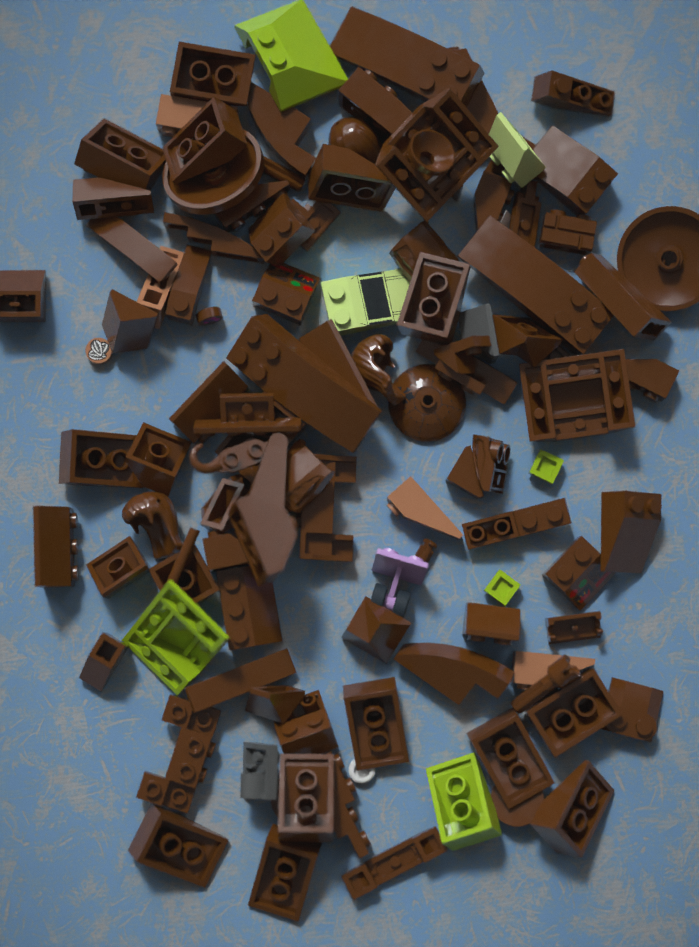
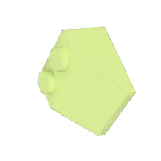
M501 112L497 114L489 135L499 147L490 157L497 166L500 163L504 166L505 169L501 172L511 184L516 181L522 188L546 169V167Z

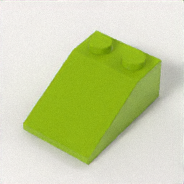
M475 752L426 768L443 845L455 851L502 836L496 808Z

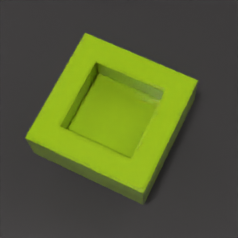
M540 449L529 474L553 484L564 460Z
M499 569L483 591L506 606L521 584Z

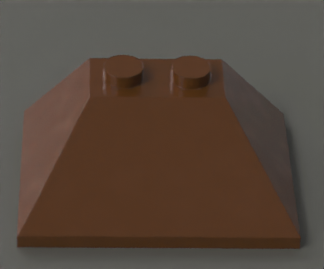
M448 88L421 104L383 143L375 165L423 220L428 222L499 146L455 93ZM421 130L439 132L452 144L455 152V161L452 167L444 174L429 176L418 171L408 157V145L411 138ZM419 156L423 164L432 165L431 160L427 156Z
M624 349L542 360L534 367L529 363L519 364L530 442H556L607 435L635 428Z

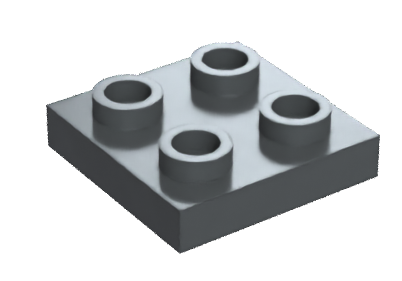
M258 742L243 743V773H241L240 798L277 800V792L279 790L277 765L280 761L278 745Z

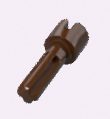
M564 654L547 667V675L511 701L513 709L521 714L556 687L565 688L581 676L578 667L572 666L566 670L571 659Z

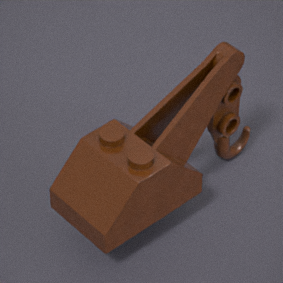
M281 433L273 434L268 442L254 439L225 449L212 462L202 464L197 459V453L203 448V444L194 446L189 456L192 467L203 474L214 472L235 473L259 464L248 496L236 500L228 512L258 587L273 582L282 572L297 537L296 532H298L295 519L292 516L289 517L287 510L284 509L288 441Z

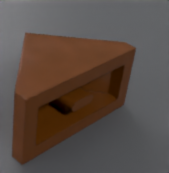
M470 445L464 448L448 475L446 482L475 499H481L484 497L476 475L473 452Z

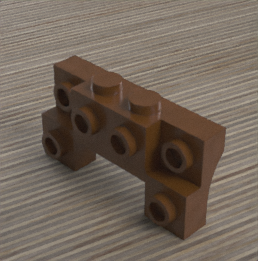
M314 454L329 469H333L335 474L322 492L313 498L312 502L302 509V512H296V524L298 528H301L299 559L352 562L354 535L333 534L335 483L356 484L357 456Z
M172 694L169 695L161 721L181 727L165 777L148 771L144 772L136 798L160 806L164 805L185 813L189 812L198 783H204L208 768L204 767L206 758H212L216 743L212 742L222 710L208 707L193 713L189 700Z

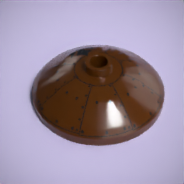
M432 364L417 365L399 375L393 384L406 395V398L396 406L391 405L388 401L390 417L398 430L407 437L421 442L438 441L450 435L461 423L466 409V397L464 390L461 388V383L454 379L450 382L438 375L439 370L435 368L436 365ZM429 396L432 398L433 403L425 405L423 398Z

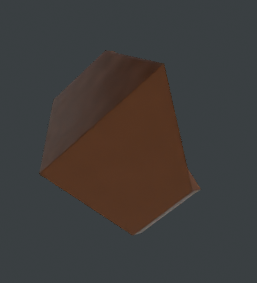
M222 478L217 490L201 508V526L220 532L232 529L233 525L228 512L236 500L246 497V485Z
M288 685L250 688L245 711L284 724L305 696V690Z

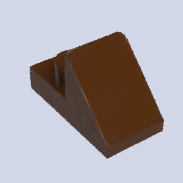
M470 336L436 348L433 352L436 357L459 374L475 373L472 356L481 354V349L491 346L490 337Z

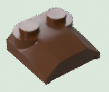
M612 677L608 692L623 715L601 729L652 743L653 736L657 730L656 722L663 691Z

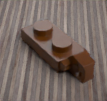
M531 180L520 189V192H516L509 229L535 247L542 202H539V197L535 196L537 181Z

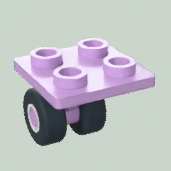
M377 549L371 570L394 578L389 594H386L388 590L387 585L376 583L371 601L379 606H384L404 618L411 594L410 592L399 590L397 596H394L398 581L400 579L422 585L429 564L416 556L405 557L399 555L393 549Z

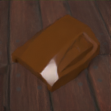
M429 221L420 222L389 253L409 281H411L420 252L459 261L457 256L429 225Z
M473 434V462L482 490L503 494L511 447L509 444H504L501 440Z
M303 439L297 440L291 446L286 457L284 506L298 513L322 492L335 474L333 469H329L305 445L306 442Z

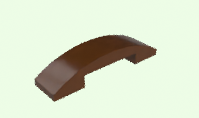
M434 826L375 855L344 873L341 877L353 900L376 889L380 884L420 863H425L448 851V848L442 844L440 833L437 827Z

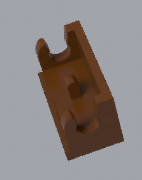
M601 611L545 618L548 644L601 638V635H603V629L600 627Z

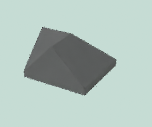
M484 304L460 312L458 322L461 338L489 336L491 346L481 349L482 353L478 356L489 364L495 363L499 357V350L490 304Z

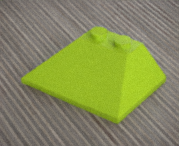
M297 0L234 25L244 47L249 48L252 46L270 78L269 92L280 112L339 89L348 80L304 0Z
M170 579L122 641L129 645V648L178 696L207 667L231 638Z

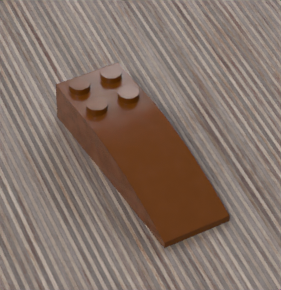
M352 6L330 45L335 57L357 68L360 67L363 71H371L377 78L424 102L450 88L467 107L485 74L480 64L410 30Z
M358 67L339 89V106L353 118H360L368 122L378 133L381 141L385 142L412 112L397 98L398 95L389 86L384 88L377 82V77L371 71H363ZM463 185L451 196L456 202L460 199Z
M488 216L457 255L464 263L470 264L471 269L533 321L563 339L561 344L574 355L584 354L614 316L597 297L577 280L492 216Z
M268 314L256 315L250 318L226 357L227 360L266 393H274V399L352 453L358 449L382 413L379 407Z

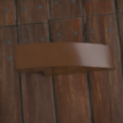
M251 82L247 105L258 132L274 155L289 170L302 176L306 181L316 157L298 146L311 127V118L293 107L280 112L271 94Z
M403 644L394 658L395 661L458 705H460L475 684L498 699L509 685L515 673L503 664L483 654L448 644Z

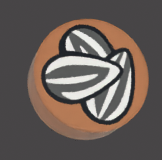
M94 338L86 346V355L94 364H105L112 357L109 343L104 338Z

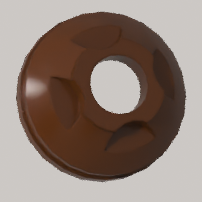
M421 130L411 138L408 145V157L418 171L426 175H442L452 167L455 161V152L452 144L439 132ZM419 156H427L431 160L432 165L423 164Z

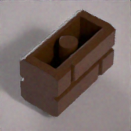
M551 210L550 213H545L538 247L581 255H588L592 252L597 221H592L591 216L577 214L576 217L565 216L566 212L561 210Z

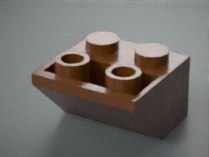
M0 270V322H46V270Z
M467 602L465 605L462 634L468 635L467 640L485 642L486 637L494 638L495 644L512 645V641H519L520 609Z
M319 690L305 694L284 724L273 720L284 754H321L338 748V743Z

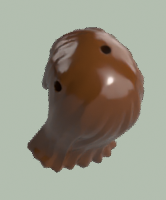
M346 117L338 120L330 129L329 145L349 148L376 164L383 144L378 133L368 122L360 118Z
M376 334L369 336L358 343L351 357L366 386L369 389L380 392L391 405L396 406L404 401L406 395L391 382V376L385 372L387 366L395 368V364L391 360V352L394 349L393 343L386 335Z
M144 492L132 497L125 504L122 510V519L126 524L131 525L136 534H139V525L147 532L155 559L169 558L180 551L183 542L179 535L177 513L168 496L160 492Z

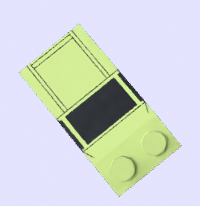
M401 269L321 282V290L328 320H333L341 336L395 325L398 322L410 281L404 276Z

